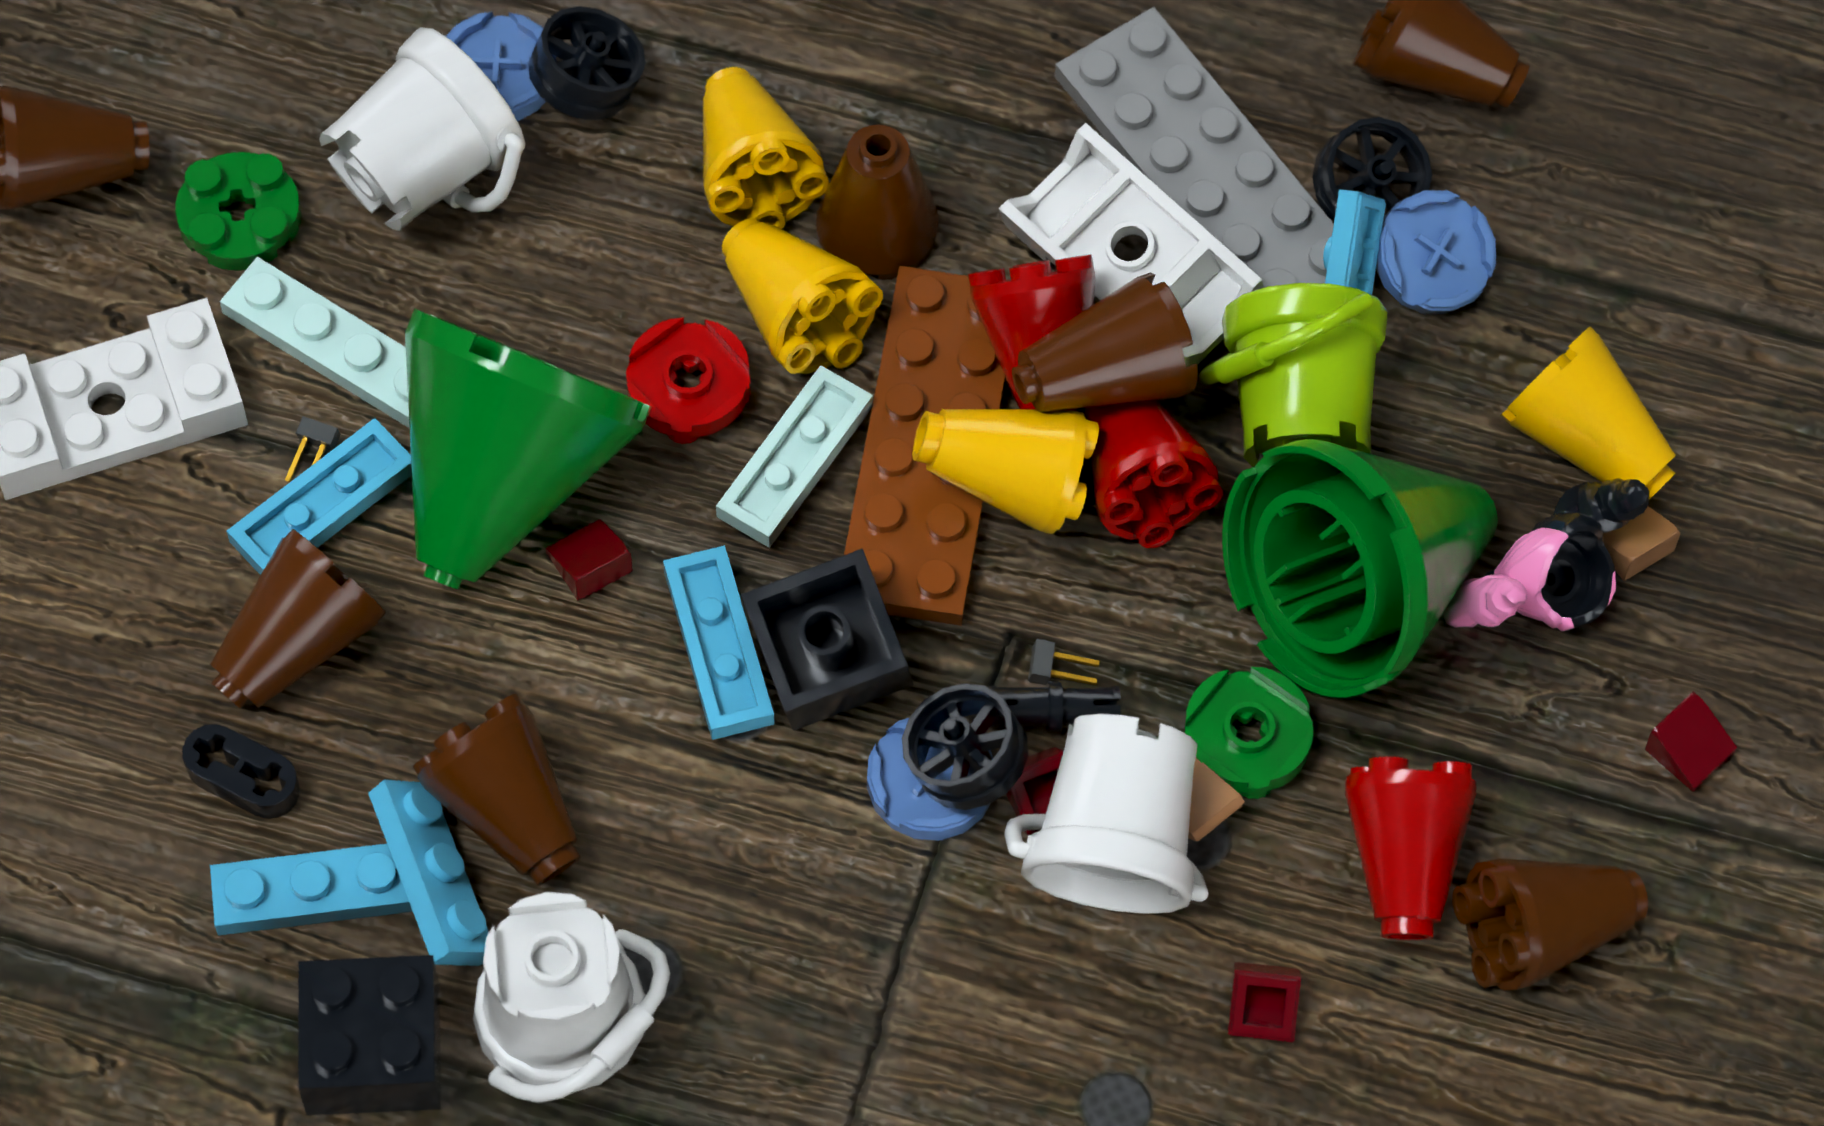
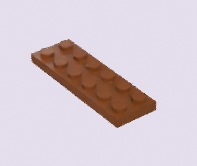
M899 266L844 555L863 548L888 615L962 626L984 501L929 472L926 469L925 463L914 461L912 457L913 444L919 422L925 411L939 414L942 409H1001L1006 378L971 299L968 276Z

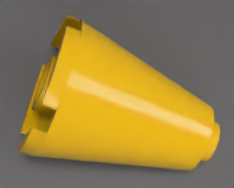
M1589 326L1568 346L1569 349L1562 353L1555 361L1553 360L1500 416L1512 427L1602 483L1606 480L1617 478L1622 480H1639L1648 488L1650 499L1676 474L1667 465L1676 455L1600 335Z

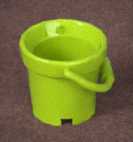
M1292 283L1268 286L1245 293L1226 306L1222 317L1225 346L1230 353L1204 368L1199 374V380L1205 385L1217 382L1227 384L1237 380L1243 426L1244 459L1251 466L1254 467L1259 462V454L1290 442L1306 439L1323 440L1371 454L1370 427L1376 353L1380 351L1384 342L1387 324V310L1377 297L1357 288L1330 283Z

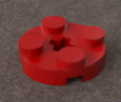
M684 317L662 321L646 330L633 344L629 354V365L626 370L628 396L652 406L645 424L657 432L667 434L669 439L676 443H692L701 436H708L722 430L739 416L745 404L749 401L751 385L748 354L738 337L718 322L704 319L705 325L695 322L684 323ZM681 368L688 373L699 369L703 374L699 377V385L684 388L676 385L677 375L675 372Z

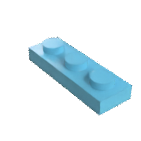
M374 418L227 530L229 542L260 575L281 538H285L292 529L296 530L318 548L412 475L411 455Z
M725 545L663 560L664 574L711 739L715 740L775 725L773 708Z
M384 779L368 794L429 955L434 956L435 965L481 966L484 959L486 937L489 931L486 926L485 916L479 908L464 869L463 859L457 851L442 812L441 803L420 782Z
M387 843L210 865L214 924L218 936L413 912Z

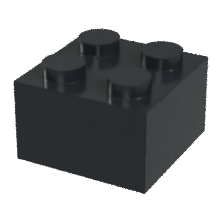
M863 548L741 594L793 731L914 685Z
M433 955L299 961L298 1090L306 1116L441 1109L440 984Z

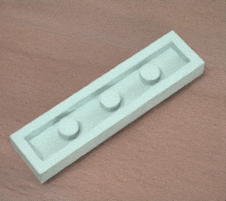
M256 257L220 300L222 313L409 428L405 346L261 258Z

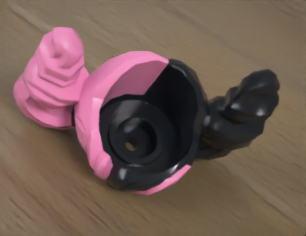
M1617 478L1606 480L1602 484L1598 482H1585L1565 491L1559 499L1553 515L1538 522L1531 532L1519 538L1495 570L1487 572L1484 577L1469 579L1462 583L1443 612L1446 624L1455 628L1474 627L1477 624L1486 627H1496L1505 619L1515 615L1516 611L1523 616L1543 621L1552 629L1558 628L1561 632L1573 629L1574 626L1577 627L1595 621L1610 604L1616 590L1615 566L1610 553L1605 547L1604 533L1624 527L1630 520L1645 512L1649 505L1648 488L1636 479L1622 480Z

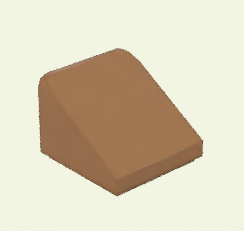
M1647 506L1644 513L1630 520L1624 527L1604 533V544L1610 553L1615 571L1623 581H1626L1675 551L1681 533L1672 522Z
M1195 758L1188 838L1200 841L1241 808L1245 802L1235 789L1206 764L1201 763Z

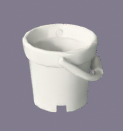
M422 27L418 28L400 46L396 56V63L336 122L323 131L319 138L321 146L336 141L340 149L328 158L335 172L369 212L373 213L385 204L391 211L396 213L384 224L397 231L402 230L418 215L442 199L453 208L463 207L473 213L494 210L507 199L516 179L521 154L525 148L521 127L511 108L492 81L452 40L435 29ZM486 169L492 171L502 169L494 190L485 197L470 195L469 189L464 186L465 183Z
M1093 714L1075 718L1074 726L1069 724L1065 749L1046 814H1023L1010 819L1007 823L1004 836L1008 851L1012 856L1024 859L1021 870L1022 876L1034 887L1055 897L1085 906L1117 912L1141 914L1171 913L1188 907L1191 900L1198 902L1206 900L1208 889L1204 878L1194 863L1187 858L1193 769L1198 746L1191 736L1174 727L1160 723L1157 738L1149 732L1138 729L1140 718L1125 715ZM1040 830L1032 835H1028L1027 843L1023 842L1021 832Z
M544 892L520 899L509 908L510 915L500 922L496 931L493 925L486 937L483 959L484 971L477 983L473 1022L482 1052L495 1066L488 1077L489 1083L517 1099L541 1103L561 1099L574 1092L601 1085L628 1063L644 1032L654 1022L652 1015L665 997L670 970L665 953L650 940L625 929H619L615 932L613 925L604 914L602 919L597 912L587 908L585 900L573 894ZM624 947L644 956L651 962L653 978L646 995L635 964L626 955Z

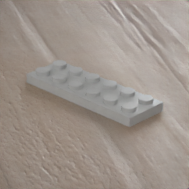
M1154 7L1055 64V78L1105 140L1262 278L1264 288L1292 283H1325L1327 271L1324 267L1323 254L1326 242L1332 236L1334 223Z

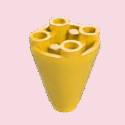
M724 68L714 73L708 79L703 98V187L710 211L722 223L735 226L745 219H757L759 222L770 223L783 229L787 221L805 211L816 198L826 192L829 180L824 169L822 156L817 147L754 76L750 75L743 68Z
M745 219L729 230L722 243V253L726 257L727 268L771 355L791 374H810L816 372L820 365L825 368L833 365L838 369L851 365L862 352L863 343L861 339L872 323L876 309L882 302V290L857 266L770 223L759 222L757 219Z
M942 409L939 414L925 411L916 431L912 457L914 461L925 463L926 469L929 472L1030 528L1054 534L1062 527L1065 518L1077 520L1082 512L1087 487L1085 483L1078 481L1084 458L1089 459L1094 452L1098 439L1099 425L1098 422L1085 419L1084 413L1068 409L1039 412L1037 409Z

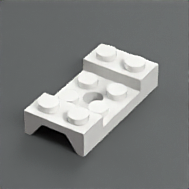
M1084 123L1077 130L1064 161L1029 195L1008 199L999 207L1005 226L1042 260H1050L1056 266L1055 260L1092 254L1096 277L1095 302H1099L1136 277L1150 272L1156 274L1152 285L1165 282L1169 286L1182 309L1194 345L1182 348L1186 367L1196 363L1198 365L1224 339L1222 317L1226 306L1245 293L1264 288L1262 278L1087 123ZM1127 235H1138L1148 242L1147 250L1143 256L1133 261H1124L1114 255L1115 245L1121 238Z
M200 299L148 315L147 319L150 327L148 329L31 365L28 364L25 353L1 360L0 487L5 500L247 426L248 422L243 401L208 299ZM105 394H117L125 399L123 407L114 414L100 415L92 410L93 403Z

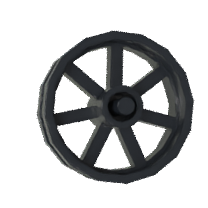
M582 6L561 9L547 19L528 61L530 80L538 94L556 110L574 118L594 121L613 117L627 106L646 65L644 47L631 28L619 18L607 12ZM562 40H571L572 45ZM552 55L558 57L563 61L556 62ZM611 76L622 77L625 83L618 85Z
M1375 117L1360 119L1328 139L1316 156L1312 179L1316 199L1326 215L1334 221L1339 189L1359 191L1374 196L1376 193L1379 198L1385 200V207L1390 211L1400 201L1387 184L1411 185L1410 197L1430 189L1432 171L1428 152L1416 134L1400 122ZM1354 134L1357 137L1362 162L1338 149V146L1346 138ZM1370 134L1383 137L1391 143L1383 155L1375 156ZM1398 152H1400L1407 163L1409 172L1397 171L1393 159ZM1333 163L1351 172L1348 176V181L1336 186Z
M963 683L939 690L925 699L909 717L902 736L903 758L912 774L920 782L930 798L947 808L969 810L989 805L1005 795L1022 776L1029 756L1027 734L1018 719L1010 710L1003 697L984 685ZM977 714V716L971 724H969V722L965 718H963L965 716ZM998 715L1006 720V729L986 733ZM930 747L943 749L942 752L925 762ZM1000 748L992 759L988 750ZM953 766L950 781L933 779Z

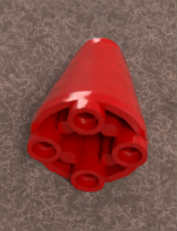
M1092 254L1055 260L1057 270L1055 272L1051 270L1050 260L1014 265L1013 268H1009L1011 279H1006L1004 268L968 274L971 299L1019 409H1036L1031 402L1024 404L1014 387L1012 368L1018 366L1019 352L1093 305L1096 277ZM1078 408L1068 409V410L1078 411Z
M1156 400L1084 407L1085 419L1098 422L1099 425L1098 439L1094 452L1090 457L1096 511L1100 521L1111 534L1128 540L1138 539L1139 544L1144 548L1160 547L1171 540L1177 529L1193 521L1202 511L1211 509L1220 502L1223 496V489L1218 481V469L1205 449Z
M1389 756L1370 758L1369 767H1354L1350 769V775H1347L1345 779V796L1374 920L1381 922V937L1386 939L1410 941L1433 939L1434 924L1439 923L1443 915L1476 797V780L1472 778V765L1465 762L1443 761L1433 763L1432 770L1409 769V760L1406 758Z

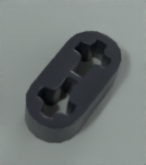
M218 724L203 725L193 730L186 738L182 747L184 765L191 781L200 788L255 816L265 819L283 816L296 805L300 795L297 774L292 763L283 755L228 727ZM219 746L223 747L226 761L234 766V768L218 761H213L208 768H204L200 753L205 751L213 754ZM250 774L266 782L270 781L274 775H278L282 790L278 792L270 789L263 797L259 796L256 782L248 777V775Z

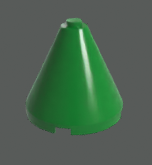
M414 308L405 330L415 551L416 559L427 564L423 575L458 590L463 579L474 583L478 581L642 431L652 406Z
M1298 440L1263 452L1264 457L1254 467L1241 471L1230 491L1223 518L1222 551L1224 567L1237 611L1251 608L1258 624L1268 638L1256 644L1258 648L1282 674L1311 692L1328 697L1347 698L1360 695L1389 683L1403 672L1411 662L1493 538L1497 529L1498 517L1492 498L1485 489L1475 483L1323 440Z

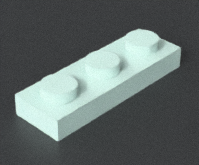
M820 365L716 505L717 518L770 548L870 412L873 405V395Z

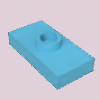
M1339 189L1333 232L1326 242L1323 254L1324 267L1327 271L1325 283L1357 288L1372 295L1386 206L1384 199L1359 191Z

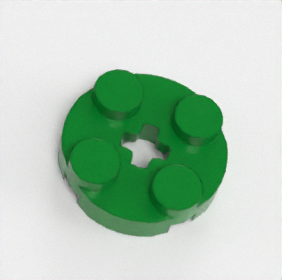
M250 152L225 153L209 160L195 161L186 170L185 182L179 189L176 198V218L184 243L192 252L194 249L197 253L207 257L209 264L224 270L240 271L246 270L256 257L269 263L278 256L277 249L282 247L289 237L292 242L298 233L301 223V206L298 191L293 179L283 169L282 162L276 156ZM239 201L252 204L255 207L254 209L246 210L244 219L234 221L230 212L224 211L227 206Z
M1250 667V672L1238 671L1229 674V669L1220 671L1202 682L1189 700L1186 709L1184 733L1191 736L1198 744L1196 758L1201 763L1206 764L1242 796L1249 799H1259L1269 794L1272 789L1282 787L1290 782L1302 770L1308 760L1312 747L1313 722L1309 715L1310 707L1307 699L1294 682L1274 670L1265 667ZM1253 718L1262 723L1259 731L1262 739L1256 742L1252 740L1245 742L1236 737L1237 730L1232 726L1236 720L1243 724H1248Z

